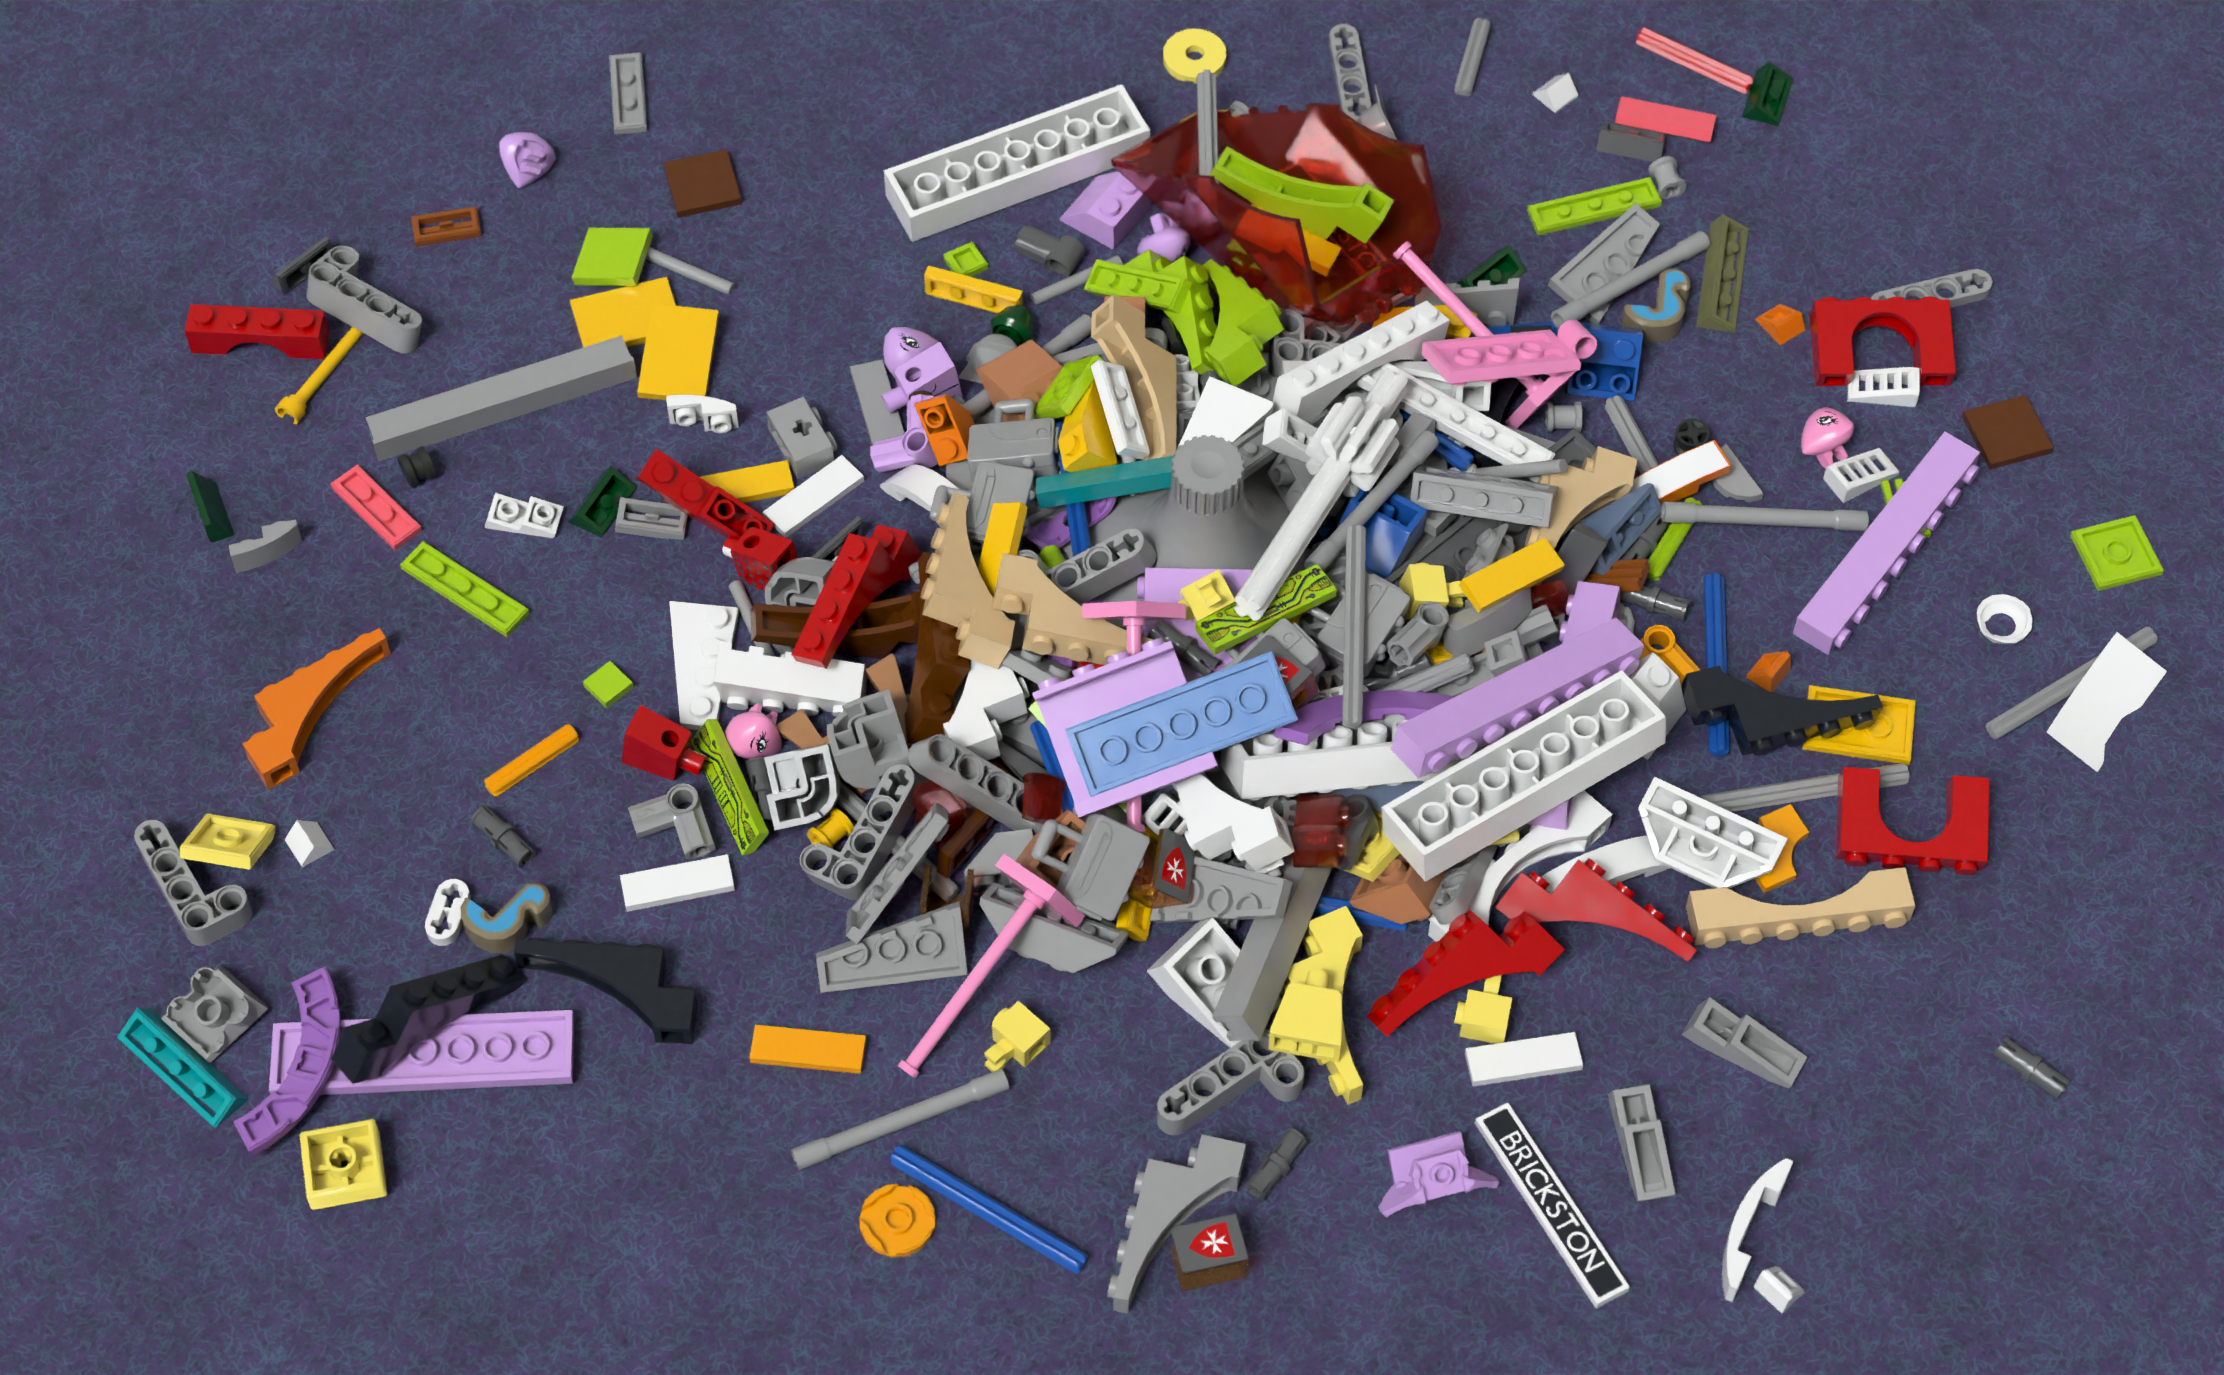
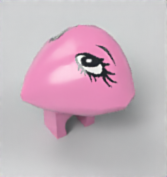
M1824 407L1816 410L1807 419L1802 432L1801 449L1803 454L1816 455L1820 464L1825 469L1834 463L1832 460L1833 454L1838 460L1848 458L1849 456L1842 444L1850 440L1854 432V424L1848 417L1835 409Z
M757 703L750 708L749 712L733 717L726 727L724 734L733 754L751 759L753 757H766L779 753L782 750V738L776 726L778 713L772 711L765 715L761 713L763 706Z

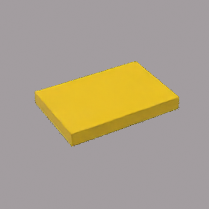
M667 277L638 283L637 286H626L570 300L583 348L621 335L627 347L645 343L651 304L676 306Z
M651 304L637 391L638 398L666 400V396L707 395L719 318L718 310Z
M1809 685L1807 699L1826 701L1849 700L1874 696L1875 694ZM1878 695L1883 708L1872 726L1862 730H1855L1854 727L1844 729L1838 735L1825 739L1821 738V735L1809 738L1808 741L1803 743L1802 749L1910 765L1916 700Z

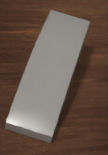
M1530 587L1480 613L1476 611L1469 599L1465 600V610L1449 615L1448 623L1443 632L1444 649L1452 656L1461 653H1467V655L1471 656L1485 649V642L1511 632L1532 610Z
M1710 997L1696 1007L1681 1034L1698 1046L1772 1083L1786 1088L1792 1086L1807 1059V1056L1747 1014L1739 1018Z
M1650 1084L1613 1090L1608 1094L1609 1103L1637 1202L1676 1195L1661 1120H1657Z

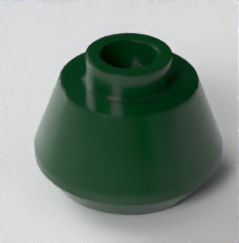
M1008 306L996 314L990 321L992 334H1003L1010 337L1017 346L1033 339L1034 320L1029 310L1023 306Z

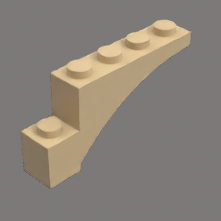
M1113 294L1092 312L1091 338L1098 342L1110 363L1122 365L1125 368L1150 450V454L1143 460L1173 456L1174 452L1177 451V357L1145 338V313Z
M1598 446L1592 458H1585L1581 469L1567 465L1565 473L1540 475L1537 483L1558 486L1557 496L1553 501L1550 526L1548 528L1531 526L1526 537L1525 546H1529L1545 537L1552 548L1555 549L1557 543L1582 519L1627 495L1633 486L1637 459ZM1542 581L1530 587L1532 593L1537 591Z
M954 492L948 504H941L936 516V523L940 524V528L936 529L931 541V548L935 549V553L931 554L925 572L930 574V578L926 579L920 598L925 600L922 615L958 627L956 639L960 640L959 656L998 669L1011 648L1015 621L1008 619L1002 610L992 608L993 597L977 569L967 535L966 508L968 496Z
M1002 553L992 608L1003 610L1007 613L1027 615L1022 650L1032 651L1040 655L1048 654L1069 658L1073 661H1085L1101 665L1108 664V657L1127 651V630L1103 619L1082 618V606L1062 592L1037 566L1038 560ZM1141 636V645L1154 639Z

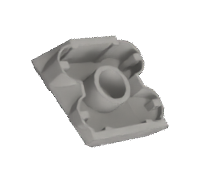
M217 965L214 969L208 967L198 969L191 977L190 985L192 990L185 996L174 998L168 1005L166 1014L161 1019L203 1058L211 1063L266 1012L268 1006L228 970Z

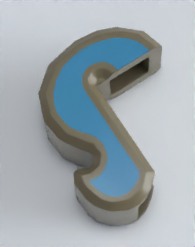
M1675 268L1661 272L1656 295V309H1652L1650 306L1627 304L1623 310L1622 326L1642 329L1643 342H1667L1676 337L1682 328L1685 305L1687 304L1690 291L1688 275Z
M526 883L494 917H491L469 898H465L460 907L461 919L469 940L477 947L490 953H508L514 950L516 939H526L530 922H535L537 927L541 928L550 921L553 915V906L548 889L540 883Z

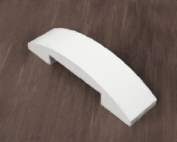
M915 464L903 468L880 484V487L887 494L898 501H902L907 497L928 511L931 510L938 486L944 485L959 489L937 472ZM948 496L947 504L952 496Z
M1640 836L1612 843L1585 853L1556 867L1541 877L1550 883L1546 890L1552 893L1578 859L1585 863L1590 858L1606 871L1602 877L1612 885L1616 884L1617 881L1622 882L1641 874L1648 877L1670 869V867L1655 861L1647 836Z
M1786 1158L1766 1171L1748 1191L1736 1212L1727 1238L1722 1262L1723 1290L1725 1299L1733 1302L1751 1259V1256L1738 1251L1760 1201L1775 1207L1793 1164V1161Z

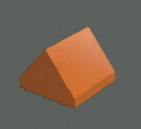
M1788 651L1763 654L1748 672L1746 678L1765 690L1773 692L1791 670L1790 654Z

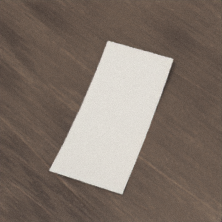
M2116 632L2064 704L2047 730V733L2098 772L2104 762L2105 743L2120 720L2144 704L2167 671Z

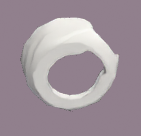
M2005 594L1992 595L1982 600L1977 609L1980 630L1993 643L2017 644L2032 629L2030 608L2016 597ZM2003 613L2013 618L2016 628L2008 636L1992 635L1986 629L1985 622L1992 615Z

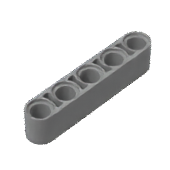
M938 734L914 743L909 749L908 758L914 770L1014 831L1032 828L1034 837V835L1041 831L1045 821L1049 819L1055 820L1064 813L1060 805L945 735Z

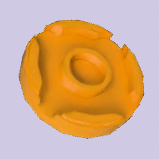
M888 1184L879 1188L864 1201L861 1209L860 1232L866 1244L877 1253L889 1257H906L920 1251L930 1241L935 1229V1210L929 1198L918 1188L909 1185L905 1187L898 1184Z

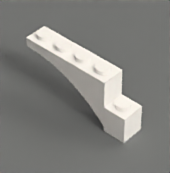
M970 660V669L963 694L949 722L943 724L945 736L988 761L1000 756L998 741L1003 738L998 724L1026 714L1025 698L1030 697L1023 677L1016 678L1013 670L1002 665V663L996 669Z
M1205 772L1172 784L1180 798V801L1177 802L1178 811L1188 827V830L1185 831L1186 840L1194 851L1199 850L1208 860L1233 849L1240 861L1245 860L1257 871L1295 852L1286 822L1270 806L1261 809L1234 799L1218 789L1206 776Z

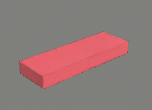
M1621 96L1615 123L1711 142L1717 115Z
M358 464L330 483L331 488L394 550H397L422 532L421 526Z

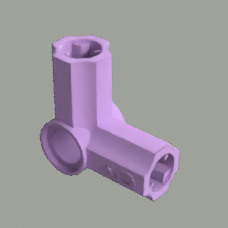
M923 394L911 396V399L907 401V431L905 434L876 441L873 446H870V457L874 463V468L878 472L903 468L913 464H920L927 468L938 464L914 405L918 401L933 398L934 396Z

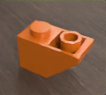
M948 394L916 402L914 404L939 466L966 460L968 456L969 429L972 425H975L970 412Z

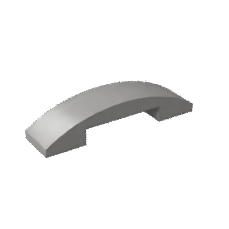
M1516 629L1485 642L1486 652L1471 658L1474 670L1471 673L1427 692L1456 697L1525 663L1520 633Z

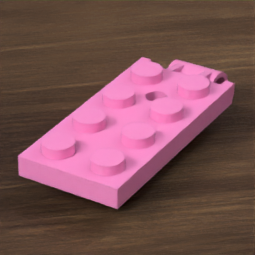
M1568 320L1561 325L1557 336L1549 329L1423 342L1421 355L1449 384L1462 386L1472 381L1496 382L1501 378L1527 379L1530 375L1545 374L1557 376L1561 372L1578 371L1581 367L1579 359L1588 358L1595 352L1597 340L1579 321Z

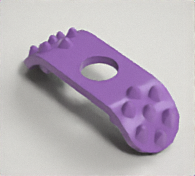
M1116 497L1085 502L1088 528L1111 512L1115 505ZM1066 509L1046 523L1042 521L1036 526H1028V534L1026 536L1028 541L1035 543L1039 549L1050 545L1061 547L1071 541L1069 527L1064 525L1068 519Z

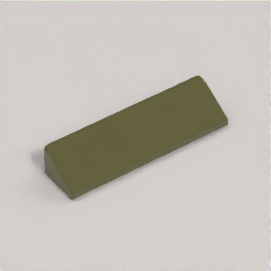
M1724 214L1710 223L1708 237L1710 246L1706 251L1696 327L1735 333L1749 228ZM1738 233H1740L1739 245L1737 244ZM1738 251V253H1737V260H1736V268H1735V270H1734V269H1733V266H1734L1735 253ZM1732 278H1734L1733 291H1732V297H1731V296H1730L1731 282H1732ZM1731 304L1729 321H1727L1728 305Z

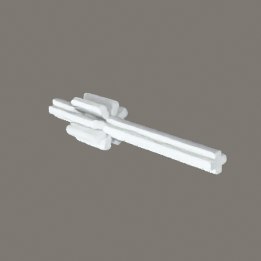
M1386 369L1381 373L1363 402L1360 397L1352 396L1348 397L1344 404L1335 403L1305 448L1306 454L1310 456L1305 465L1308 472L1315 476L1234 598V601L1237 603L1234 610L1241 617L1248 615L1253 621H1257L1262 617L1342 491L1346 497H1356L1361 489L1363 491L1372 489L1399 446V441L1395 438L1399 430L1396 420L1389 418L1408 391L1405 386L1408 379L1403 373L1400 372L1395 375L1390 369Z

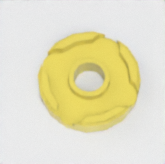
M1186 29L1177 32L1167 40L1163 48V64L1169 74L1180 81L1185 82L1187 80L1197 83V74L1203 72L1204 69H1209L1211 73H1215L1218 76L1225 67V45L1219 37L1206 30ZM1190 52H1199L1203 57L1199 60H1191L1186 55Z

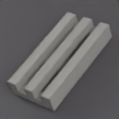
M620 497L615 532L653 538L684 540L688 515L671 504ZM625 510H627V511H634V512H641V513H646V514H645V515H641V514L627 513V512H625ZM659 515L680 516V520L659 517Z

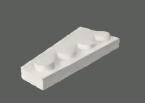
M669 601L680 726L686 729L699 730L707 719H719L722 701L714 683L719 641L730 642L733 647L739 609L738 607Z

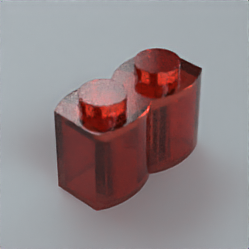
M927 780L915 789L912 798V804L916 809L915 823L919 824L936 801L948 810L947 823L949 828L940 841L937 843L935 841L932 842L939 852L943 845L966 821L967 813L950 791L933 781Z
M1342 795L1298 796L1295 823L1291 835L1295 851L1291 853L1294 868H1338L1340 857L1346 856L1347 836L1344 834V829L1351 826V809L1349 806H1344Z

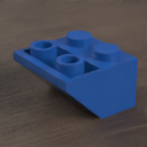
M1580 322L1596 338L1597 347L1590 357L1579 359L1581 363L1580 370L1576 371L1568 380L1567 394L1600 398H1613L1619 395L1623 400L1635 401L1643 340L1642 329Z
M1361 489L1356 497L1351 498L1336 529L1371 490L1363 491ZM1393 492L1363 525L1366 528V571L1374 573L1383 579H1386L1396 571L1423 535L1428 510Z

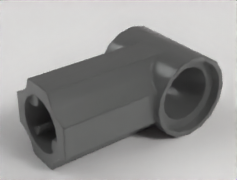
M1029 225L1027 227L1023 226L1014 244L1015 252L1044 264L1045 269L1049 273L1054 271L1062 275V279L1071 275L1086 252L1082 243L1072 236L1063 235L1059 239Z
M1360 794L1350 795L1339 803L1337 812L1340 820L1324 853L1327 863L1334 865L1339 870L1350 871L1351 867L1356 865L1366 841L1375 837L1379 831V823L1367 798Z

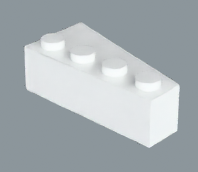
M719 641L714 683L722 703H727V707L731 709L746 710L748 705L759 703L763 706L762 709L767 712L774 711L780 713L783 712V708L797 709V712L802 709L807 716L818 715V711L832 712V715L837 717L843 712L842 705L866 695L868 677L865 672V664L831 659L827 669L796 661L791 655L792 652H785L780 657H775L764 652V648L749 646V650L743 652L731 650L732 643Z

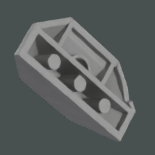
M993 882L980 897L979 905L997 935H999L1025 900L1023 897L1025 892L1020 888H1005L1004 885ZM1043 906L1041 910L1037 908L1008 949L1016 951L1022 957L1034 958L1050 964L1056 970L1075 973L1114 956L1126 942L1129 933L1125 930L1117 929L1116 925L1109 920L1101 919L1099 921L1085 915L1076 928Z

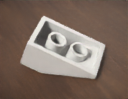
M1212 917L1196 923L1147 972L1169 998L1231 1048L1240 1041H1229L1226 1037L1229 1031L1228 1027L1224 1022H1215L1212 1016L1235 965L1240 949ZM1280 996L1276 1001L1273 1011L1281 1004L1282 999Z

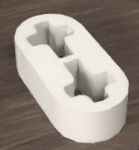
M446 880L436 890L425 921L428 939L435 945H449L460 934L463 925L460 907L465 898L471 899L467 885L461 880ZM454 891H458L461 898H455L451 908H448L449 903L445 895H452ZM444 917H448L449 929H444L442 934H437L435 927H440Z

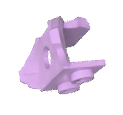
M1458 1131L1389 1149L1388 1155L1394 1184L1385 1194L1378 1209L1385 1217H1388L1405 1207L1425 1204L1426 1201L1462 1191L1467 1193L1481 1187L1497 1188L1500 1181L1495 1176L1467 1165L1469 1161L1466 1159L1462 1133Z

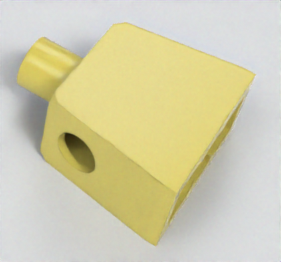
M1310 970L1307 973L1306 984L1295 982L1288 984L1270 1029L1268 1050L1339 1063L1342 1042V994L1338 990L1328 989L1329 974L1321 970Z

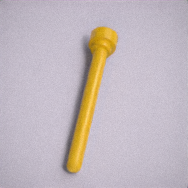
M351 327L295 395L291 394L289 397H284L275 407L276 414L283 418L285 413L293 416L295 419L293 423L297 425L305 415V403L364 333Z

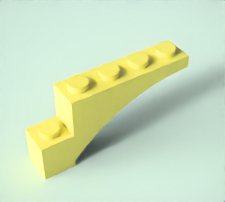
M1347 906L1310 920L1306 929V935L1303 938V945L1309 958L1291 965L1280 992L1282 998L1289 983L1306 984L1307 973L1310 970H1321L1329 974L1328 989L1338 990L1343 995L1344 983L1354 953L1361 951L1363 938ZM1342 1017V1042L1339 1063L1322 1059L1316 1060L1320 1066L1326 1064L1331 1073L1329 1075V1082L1336 1096L1343 1095L1349 1105L1362 1099L1363 1083L1351 1058Z

